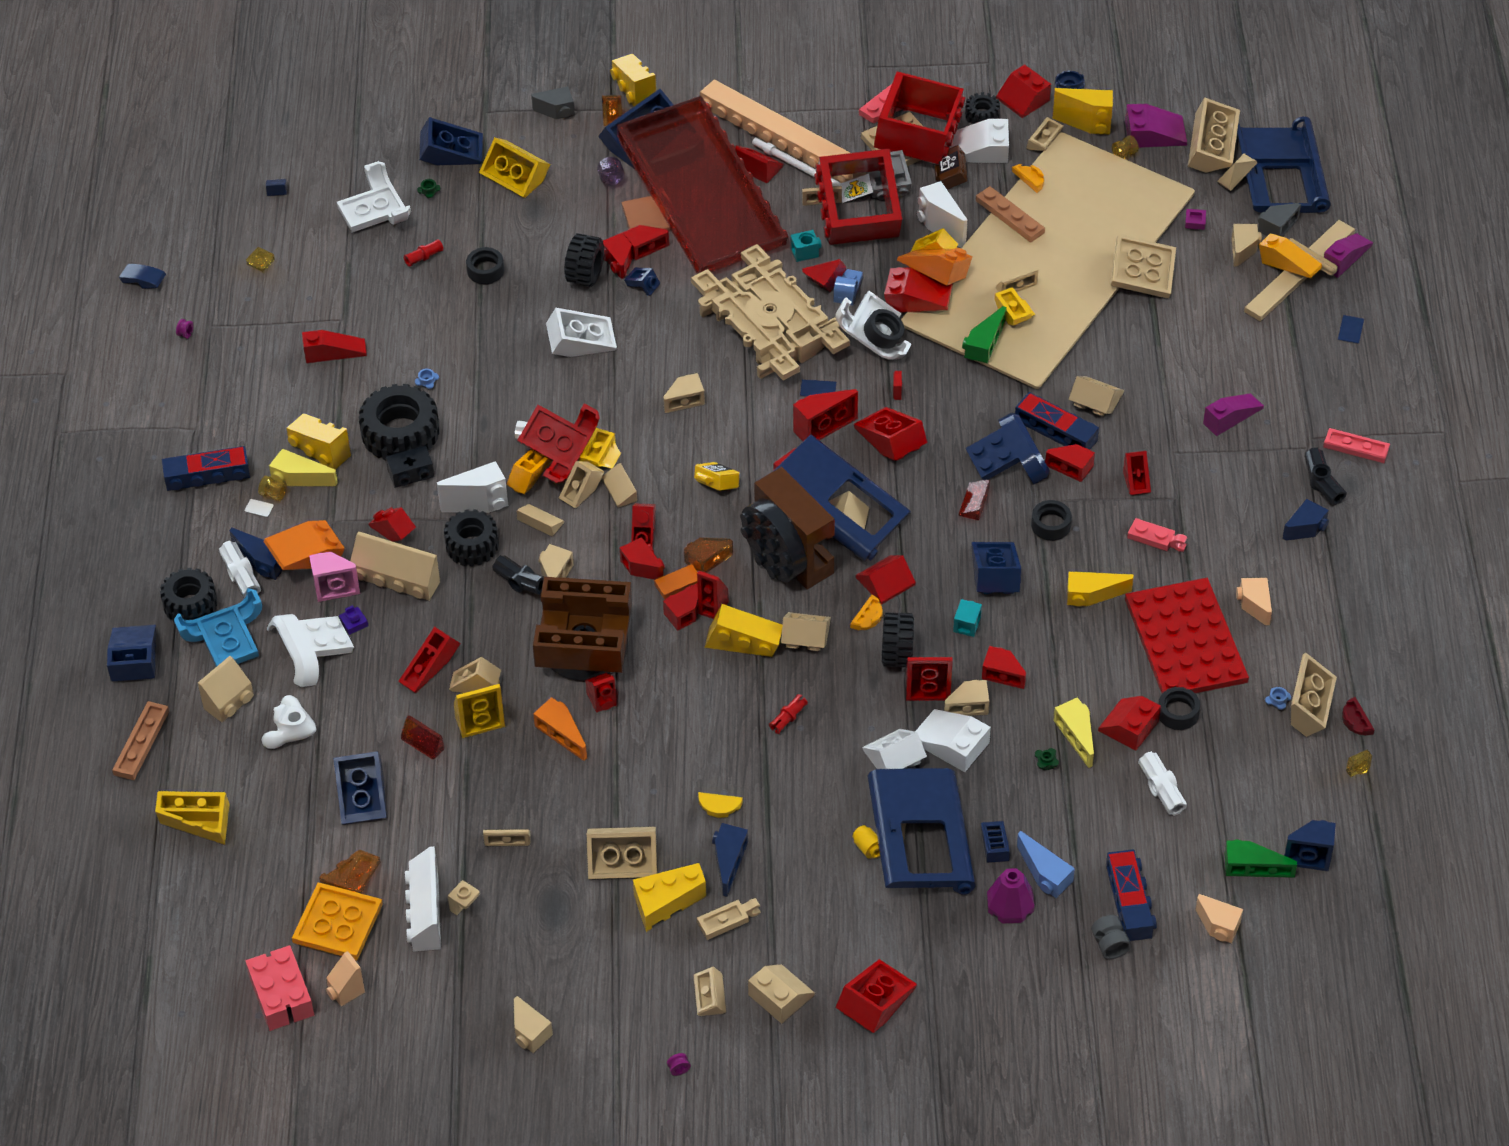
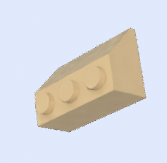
M1304 653L1302 656L1291 704V725L1306 737L1326 728L1337 678L1307 653Z
M656 827L588 829V879L636 878L657 874Z

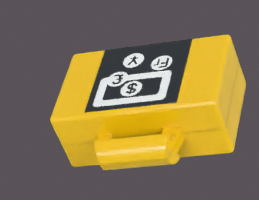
M716 462L696 464L694 478L701 484L721 491L738 488L740 472Z

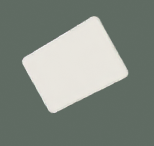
M250 499L245 512L268 517L274 505Z

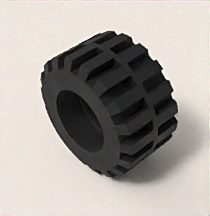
M580 233L574 235L565 257L564 274L567 282L592 287L596 283L604 260L602 238Z
M467 509L463 513L457 512L456 516H451L445 524L446 552H448L450 558H453L455 563L460 562V565L463 566L469 564V566L478 564L479 566L484 561H490V557L496 555V551L499 548L496 522L491 515H487L484 511L478 512L476 509L469 511ZM467 537H477L474 539H465Z
M179 569L177 573L172 572L170 577H166L164 583L161 584L160 595L164 612L170 620L173 619V622L179 613L184 620H194L216 611L218 602L213 579L211 576H208L207 572L201 573V569ZM195 595L191 598H183L185 596Z
M885 613L883 618L881 661L883 667L906 668L908 657H913L914 616L912 613Z

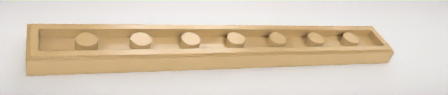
M1338 220L1309 249L1324 257V252L1335 241L1353 235L1355 229ZM1284 270L1245 306L1244 312L1261 322L1308 277Z

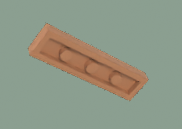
M991 186L976 195V202L1030 243L1045 233L1044 226Z
M147 702L112 770L114 776L135 780L169 713L168 706Z

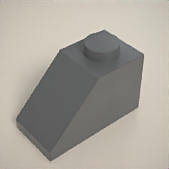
M568 86L531 94L533 111L554 119L575 116L574 101Z
M1293 203L1270 206L1258 218V232L1266 236L1271 233L1283 237L1299 219L1301 204Z

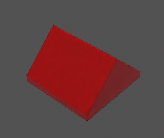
M738 145L735 147V169L765 183H768L784 165L751 148Z
M890 555L856 575V579L872 595L879 599L881 605L916 585L903 555Z

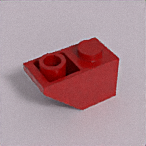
M623 233L603 240L604 261L610 264L612 272L614 274L617 273L622 280L627 274L633 256L632 244Z
M635 503L632 506L631 542L642 537L646 544L649 543L653 548L656 504Z
M391 507L386 511L382 509L373 515L374 519L368 524L372 529L392 542L402 540L416 528L402 507L395 509Z
M642 537L619 547L620 561L630 575L653 580L663 577V570L665 569L663 561L655 556L652 546L649 543L646 544Z
M697 583L663 600L664 615L677 631L696 622L698 615Z
M604 673L585 680L586 693L596 713L617 706L614 676Z

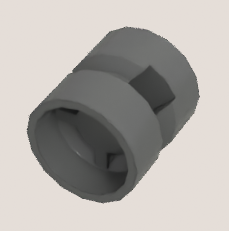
M1104 916L1093 923L1091 930L1104 958L1116 959L1130 950L1131 943L1124 932L1118 916Z

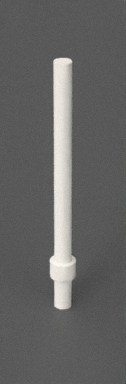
M756 137L753 139L752 144L762 149L765 154L773 155L814 177L816 169L780 151L770 142L765 143ZM831 178L832 187L840 184V182Z

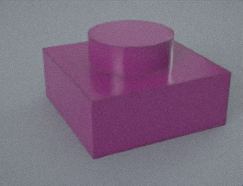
M1186 209L1185 228L1205 230L1206 210Z

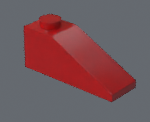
M326 330L302 332L306 363L367 356L364 338Z
M698 571V613L714 619L721 605H727L729 602L728 588L719 577Z
M434 626L398 682L417 693L450 661L461 643Z

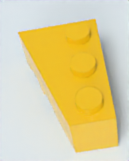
M634 54L612 60L610 73L613 80H617L621 92L624 91L629 104L632 103L633 106H636L656 92V76L654 73L649 74V68L646 66L642 67V62Z
M303 413L286 428L289 443L293 447H298L304 451L307 456L315 458L322 465L336 470L351 456L347 429L343 427L340 430L336 429L332 423L322 424L321 419Z
M722 604L709 627L704 648L772 657L779 646L783 625Z
M158 791L155 812L160 824L225 845L229 813V801L225 792Z
M699 863L633 880L634 897L646 932L651 930L652 926L661 920L666 921L669 919L670 915L680 909L683 911L706 897V881Z

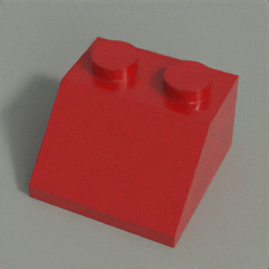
M1024 64L1009 75L996 95V99L1021 118H1024L1050 101L1051 83Z
M1144 696L1123 698L1103 721L1098 731L1137 751L1159 722L1161 705Z

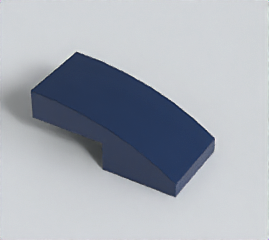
M127 264L119 278L122 283H139L141 288H158L166 273L151 266Z

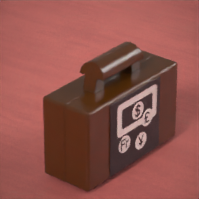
M959 145L949 148L947 157H943L942 161H939V165L936 164L934 167L936 181H941L946 189L967 182L965 153Z

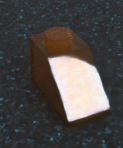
M621 95L602 96L604 126L609 125L623 115Z
M700 537L694 542H690L684 548V562L687 565L692 564L697 572L707 573L733 555V541L727 538Z

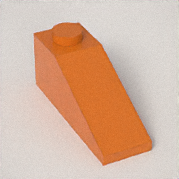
M551 697L533 713L535 727L585 761L587 759L586 744L567 706L563 702H558Z

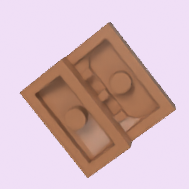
M659 194L621 202L628 229L644 225L670 230L667 215Z

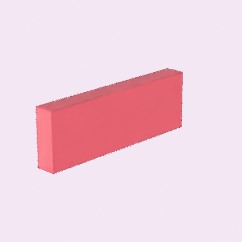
M1329 428L1323 448L1385 463L1390 444Z

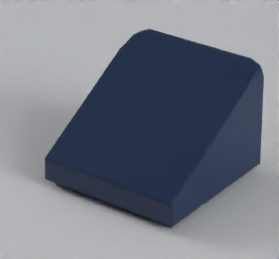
M286 179L267 180V196L287 195Z

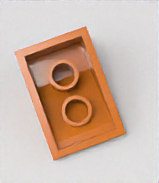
M961 248L921 249L898 256L897 261L945 285H949L966 278L973 256L967 254Z
M326 520L307 521L264 539L265 545L282 570L312 569L309 555L333 552L341 557L345 550Z

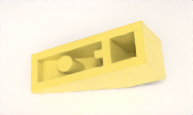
M282 449L269 465L271 479L287 486H336L338 484L335 469Z
M1077 697L1055 707L1054 722L1087 767L1090 768L1093 766L1094 757L1090 711L1086 704H1082Z

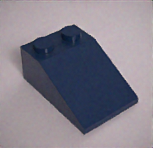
M429 117L420 131L419 160L434 165L481 164L483 133Z
M972 542L974 580L977 592L983 594H991L993 592L1013 594L1014 592H1020L1021 565L1014 542Z
M379 752L333 758L341 824L387 818L384 777Z

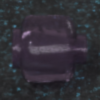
M606 157L599 162L597 167L600 179L605 185H617L624 178L625 173L618 158Z

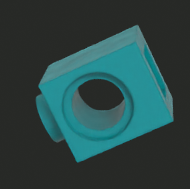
M814 230L790 235V248L796 262L819 257V249L822 248L820 238L816 237Z
M961 599L954 617L953 632L974 637L981 619L982 604Z

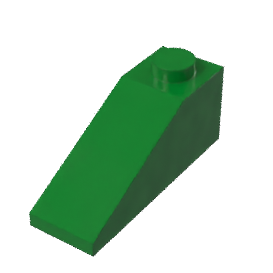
M1002 306L971 329L969 336L964 338L962 349H965L964 358L988 364L1006 322L1007 307Z
M1239 839L1226 841L1224 852L1226 876L1295 878L1296 860L1251 841Z

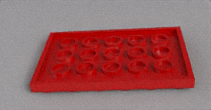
M1208 577L1125 594L1126 604L1161 693L1173 687H1184L1192 690L1194 693H1200L1248 683L1249 676Z

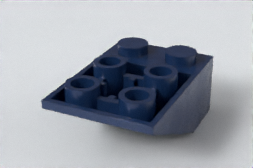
M156 625L112 628L107 649V668L111 682L155 678Z

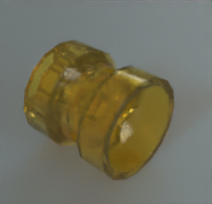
M1131 135L1124 137L1122 141L1114 142L1111 147L1113 154L1123 159H1126L1128 155L1137 153L1139 150L1137 141Z
M265 475L259 483L258 493L261 496H271L273 500L281 501L286 493L287 484L285 481H276L272 477Z

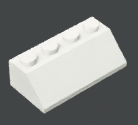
M429 847L410 860L409 871H405L406 885H410V890H405L406 904H410V909H406L407 923H411V929H407V942H412L413 951L441 949L438 867L435 847Z

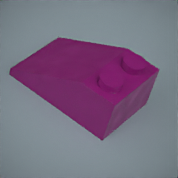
M1149 104L1126 105L1125 125L1129 148L1187 146L1183 116Z

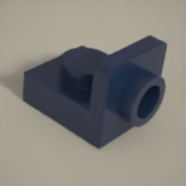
M635 267L624 280L627 286L642 287L646 295H651L660 285V281L653 268Z

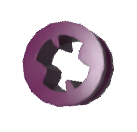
M180 319L176 327V335H183L184 338L188 339L193 332V322Z
M678 1053L667 1060V1066L670 1068L672 1075H682L690 1069L691 1065L687 1061L686 1054Z

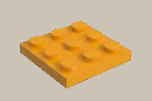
M318 882L292 936V942L339 956L348 951L354 960H358L383 905L382 899Z

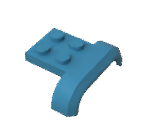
M248 588L245 599L240 603L194 620H184L180 613L177 614L174 623L180 636L189 642L204 640L216 667L229 656L237 664L258 657V650L246 627V624L256 619L262 610V602L256 590Z

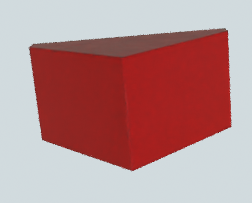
M838 259L802 268V271L808 279L831 292L835 286L837 276L842 277L846 271V265Z
M1147 451L1125 453L1123 474L1129 494L1150 493Z

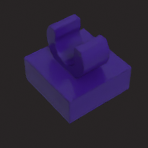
M352 605L345 608V613L339 615V619L349 635L368 627V621L359 607L354 608Z

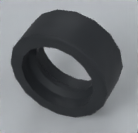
M477 248L471 251L466 259L468 277L478 284L494 283L504 274L503 256L494 248ZM484 261L496 264L495 267L489 270H479L474 267L476 264Z
M887 309L873 311L864 324V333L867 339L882 349L895 347L904 335L905 327L902 320L894 312ZM875 322L888 326L893 332V336L879 331Z
M1046 500L1040 502L1032 511L1031 527L1033 532L1044 540L1054 541L1065 537L1071 528V511L1060 501ZM1052 514L1061 517L1064 522L1057 526H1047L1039 518Z
M1173 687L1161 694L1158 702L1161 705L1159 719L1166 727L1174 730H1184L1196 724L1200 714V700L1192 690L1184 687ZM1175 701L1183 702L1192 708V712L1183 716L1175 715L1166 709V705Z

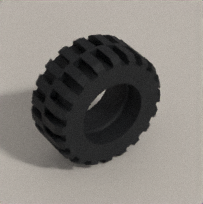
M392 384V387L388 388L384 386L380 388V391L371 393L370 398L367 397L359 410L361 438L366 449L372 452L374 456L382 457L385 461L386 456L426 446L429 451L438 440L440 427L436 403L426 391L423 390L421 392V389L416 386L410 387L409 384H403V386ZM399 418L414 421L400 428L385 426L389 421Z

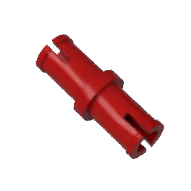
M439 239L425 246L421 245L417 250L405 254L403 257L404 261L409 267L421 260L426 261L430 256L443 251V245Z
M797 694L787 706L781 708V713L769 723L772 731L776 728V734H779L789 722H793L796 719V715L808 704L804 697L800 700L802 695Z

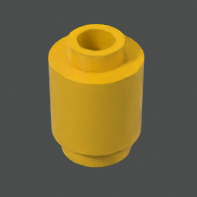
M866 825L858 827L852 835L855 845L868 859L879 857L880 851L877 834Z

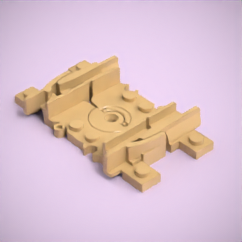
M758 244L741 252V258L748 266L732 274V281L727 277L719 281L708 269L691 277V283L704 296L698 300L700 315L705 317L714 312L718 321L725 319V324L731 325L743 337V345L745 347L754 345L756 362L758 364L762 363L757 366V376L760 379L775 372L782 380H785L800 372V366L795 361L803 363L815 356L825 346L832 354L850 346V340L840 330L841 327L837 323L836 318L828 321V317L821 311V305L812 307L814 305V298H809L796 285V277L789 276L786 279V273L782 270V262L780 260L770 262V257Z

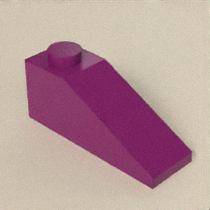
M1357 233L1335 241L1324 252V258L1338 266L1334 276L1338 278L1373 245V242Z
M1251 393L1220 398L1205 407L1203 424L1218 436L1264 409V405Z

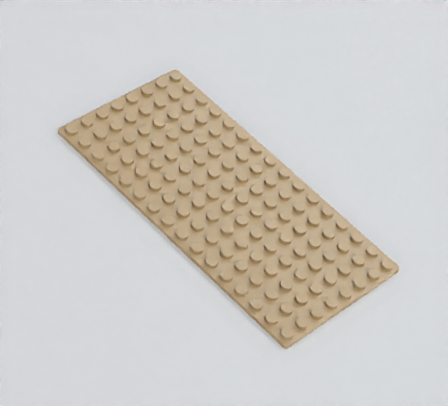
M1060 132L1047 149L1032 164L1039 168L1044 175L1042 189L1036 193L1019 179L1005 196V198L1044 226L1045 233L1030 243L991 213L961 248L973 257L966 278L953 283L948 309L907 312L901 319L905 329L965 355V349H962L964 338L969 336L971 329L998 310L995 302V293L998 292L996 285L1002 280L1037 268V284L1017 291L1019 297L1028 303L1035 315L1014 326L1008 325L1005 322L988 364L979 362L1035 389H1039L1119 290L1120 287L1111 286L1118 234L1156 243L1194 196L1195 192L1194 189L1063 132Z

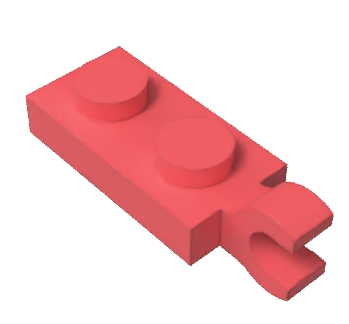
M1135 518L1128 531V539L1165 551L1172 547L1184 552L1187 546L1185 544L1187 536L1183 534L1175 536L1174 530Z

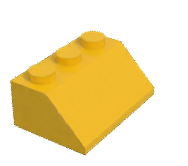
M494 137L479 173L526 198L544 181L551 164L507 140Z

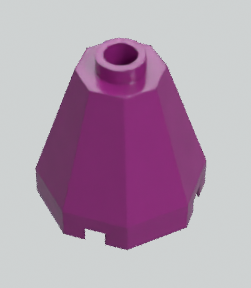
M1016 868L1006 869L987 891L988 913L992 916L994 914L1001 923L1005 924L1022 923L1029 913L1031 915L1034 912L1033 889L1021 871Z

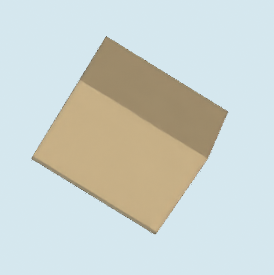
M847 491L829 500L832 505L865 529L869 507L850 491Z

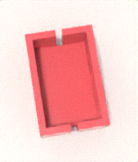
M290 945L271 951V956L269 957L263 954L245 960L251 983L269 1031L290 1024L287 1007L291 1008L294 1023L315 1016L311 998Z

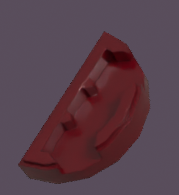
M1356 697L1349 699L1342 712L1344 725L1356 734L1374 735L1375 730Z

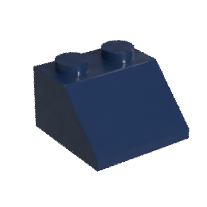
M1312 820L1288 835L1284 856L1296 860L1297 867L1329 871L1334 848L1336 823L1325 820Z

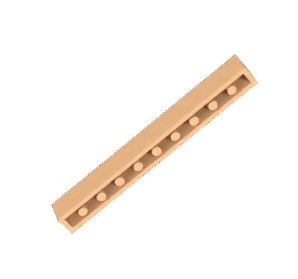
M715 79L700 91V106L726 119L765 142H770L781 151L792 155L813 168L819 164V157L850 153ZM866 172L831 177L843 183L864 176Z

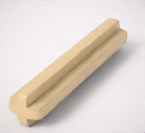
M1293 238L1289 239L1322 264L1320 270L1330 276L1337 272V265Z

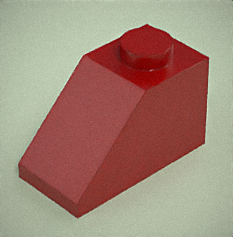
M638 225L623 232L632 244V256L635 261L669 246V232L667 229Z
M1077 444L1052 448L1046 451L1045 463L1049 468L1082 482L1094 466L1095 452Z
M989 646L982 666V679L1024 689L1026 672L1013 653L1000 647Z

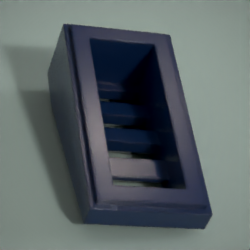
M1004 822L981 823L986 863L1009 861L1010 851ZM999 828V830H990V831H987V829ZM1000 834V836L988 837V835ZM991 847H1002L998 849H991Z

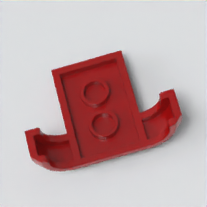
M584 403L575 424L537 405L517 442L553 461L550 467L545 470L543 477L556 484L565 482L599 423V413L596 409Z

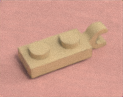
M756 898L742 905L739 900H736L697 917V923L706 939L709 940L748 923V916L754 917L761 913L758 908L760 904Z

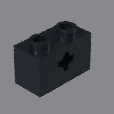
M426 446L386 456L387 470L394 488L435 477L433 463Z

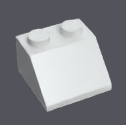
M898 729L862 747L877 769L913 767L920 764L921 759L927 757L918 732Z

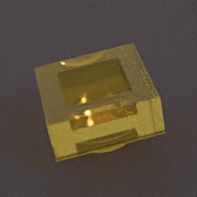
M257 247L246 261L247 265L263 272L275 260L273 253Z
M1368 749L1348 758L1346 772L1350 777L1364 774L1370 769L1372 755Z

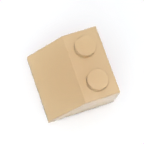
M1077 376L1069 400L1074 401L1073 405L1085 409L1087 406L1093 409V413L1104 416L1105 413L1111 414L1124 390L1087 376Z
M788 612L783 617L781 643L786 644L788 648H799V645L808 646V650L820 651L821 648H825L831 617Z
M231 656L226 658L198 682L203 708L220 722L233 716L236 710L243 704L248 703L254 696L250 680Z
M782 964L764 966L748 980V995L781 1024L815 995V992Z

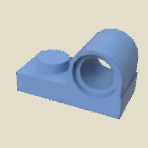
M846 269L842 277L837 276L834 286V302L842 303L846 297L852 302L851 305L853 306L863 278V272Z

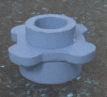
M422 369L418 373V378L415 379V384L431 389L434 387V382L439 379V376L431 369Z
M1275 687L1271 689L1270 696L1266 697L1265 702L1268 705L1272 704L1279 710H1283L1286 708L1287 701L1291 700V695L1284 688Z

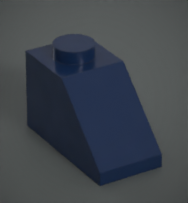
M1306 499L1285 524L1282 539L1287 541L1316 537L1321 530L1324 531L1329 523L1327 519L1329 510Z

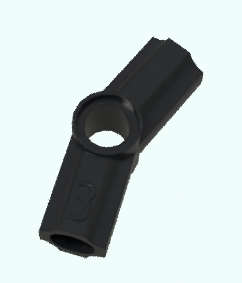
M1318 447L1311 448L1304 455L1311 478L1310 486L1314 490L1320 491L1331 504L1337 505L1346 497L1347 492L1331 475V469L1326 463L1323 450H1320Z
M500 555L496 558L492 566L493 571L506 579L514 591L521 593L523 590H527L535 594L542 593L544 576L535 574L527 565L521 567L505 555Z

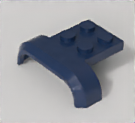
M1011 412L998 420L1002 428L966 447L984 482L1019 462L1022 463L1033 484L1047 478L1050 472L1019 414Z

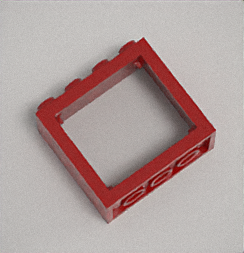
M897 71L878 119L874 148L890 149V152L903 150L905 156L939 164L943 157H947L950 148L948 146H952L958 123L961 121L963 113L961 108H963L966 98L962 96L964 88ZM901 108L947 120L948 122L944 132L896 120L893 117L896 109Z
M890 149L819 157V164L815 165L816 173L814 178L815 184L819 185V191H817L818 202L822 203L820 213L822 221L825 220V226L823 227L824 237L828 238L829 245L899 237L902 215ZM880 171L887 214L838 220L831 176Z

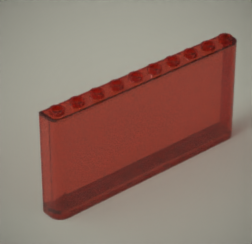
M702 96L617 125V136L620 144L697 274L707 269L713 272L743 261L741 252L756 244L764 252L787 244L788 234L786 230L781 228L777 215L772 213L769 202L764 200L760 187L755 185L751 172H747L743 159L738 157L734 144H730L726 131L721 129L717 116H713L709 103L705 102Z

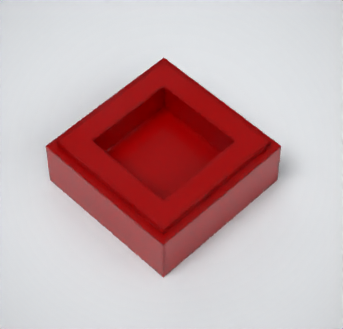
M895 371L893 375L894 400H901L902 371Z

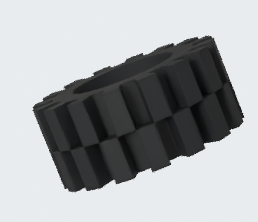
M981 92V95L975 93L974 96L971 95L969 99L967 98L965 118L969 123L972 121V124L987 119H999L1000 103L996 96L993 95L991 97L990 93L984 95V92Z

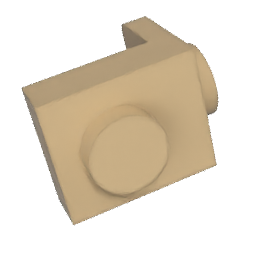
M462 880L448 895L450 911L458 915L463 909H467L480 895L479 890Z

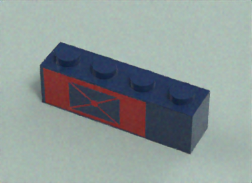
M1028 392L1015 407V414H1019L1026 427L1063 446L1077 444L1090 450L1098 441V426L1031 392Z
M245 446L162 459L167 491L250 478Z
M1134 849L1108 852L1106 869L1118 917L1124 932L1127 934L1129 941L1152 939L1153 929L1157 928L1155 915L1150 913L1152 904L1150 896H1146L1145 890H1147L1146 879L1141 877L1140 873L1142 871L1141 859L1136 858Z

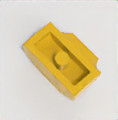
M1013 287L995 293V302L998 309L1002 306L1007 307L1006 322L1008 325L1014 326L1035 315L1028 303L1019 297Z
M596 428L579 461L590 462L597 467L603 466L612 469L621 455L615 443V433Z

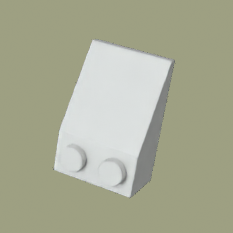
M987 119L958 129L950 148L959 145L965 153L966 162L1008 163V119Z
M940 181L920 188L918 197L919 211H917L919 221L923 222L926 228L932 232L944 228L958 243V247L962 248L966 243L967 218L943 183Z
M555 308L546 322L552 354L574 357L615 351L617 349L610 317Z
M496 461L437 482L441 512L463 513L467 509L469 511L476 509L478 512L490 513L508 506L506 480Z
M934 709L915 732H918L924 750L966 772L989 744L991 727L971 716Z

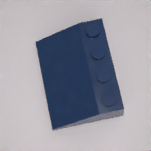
M659 89L607 125L598 137L610 152L641 174L650 167L649 162L682 132L687 130L695 135L696 131L664 92Z

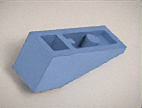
M1022 831L1018 833L1017 848L1037 885L1046 894H1051L1057 898L1073 882L1075 868Z

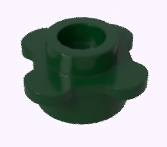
M433 179L423 180L421 187L417 188V192L424 194L427 198H432L436 192L441 190L440 185H436Z
M1053 748L1043 751L1037 750L1035 752V757L1038 759L1037 766L1043 770H1051L1057 767L1059 760L1055 756L1056 750Z

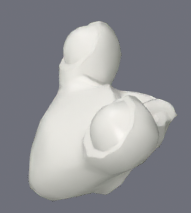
M286 695L282 698L281 704L273 709L274 723L277 725L278 730L265 733L261 740L266 748L275 749L287 742L298 741L312 736L316 732V726L298 699L292 695Z

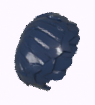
M1071 70L1063 71L1055 77V88L1083 89L1085 85L1084 75Z

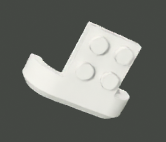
M379 161L364 166L371 188L370 191L337 202V207L351 232L387 220L394 225L408 220L411 213L410 206H404L392 186L386 172L385 163Z
M868 291L853 316L849 311V306L852 302L845 297L836 312L837 323L845 332L885 359L897 360L907 354L911 343L906 340L890 349H882L872 344L864 333V324L873 311L887 309L899 317L901 316L900 312ZM875 322L879 331L890 336L892 331L888 326Z
M293 614L278 615L272 618L267 627V631L277 628L294 662V684L300 687L317 684L319 677L317 657L352 653L354 648L338 616L298 620Z

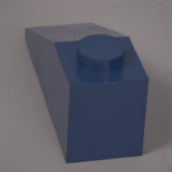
M231 527L229 530L231 541L236 542L244 558H248L255 571L263 577L276 580L283 570L265 545L264 540Z
M722 823L719 831H715L712 844H715V855L722 894L727 897L748 844V829Z

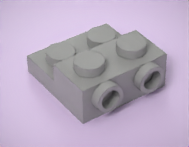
M903 150L890 152L898 196H905L910 192L912 183ZM880 171L867 172L873 189V193H871L872 198L878 197L879 200H884Z

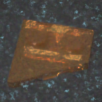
M358 850L350 855L347 860L338 863L336 869L327 875L325 873L321 874L319 877L320 883L362 893L379 866L380 857Z

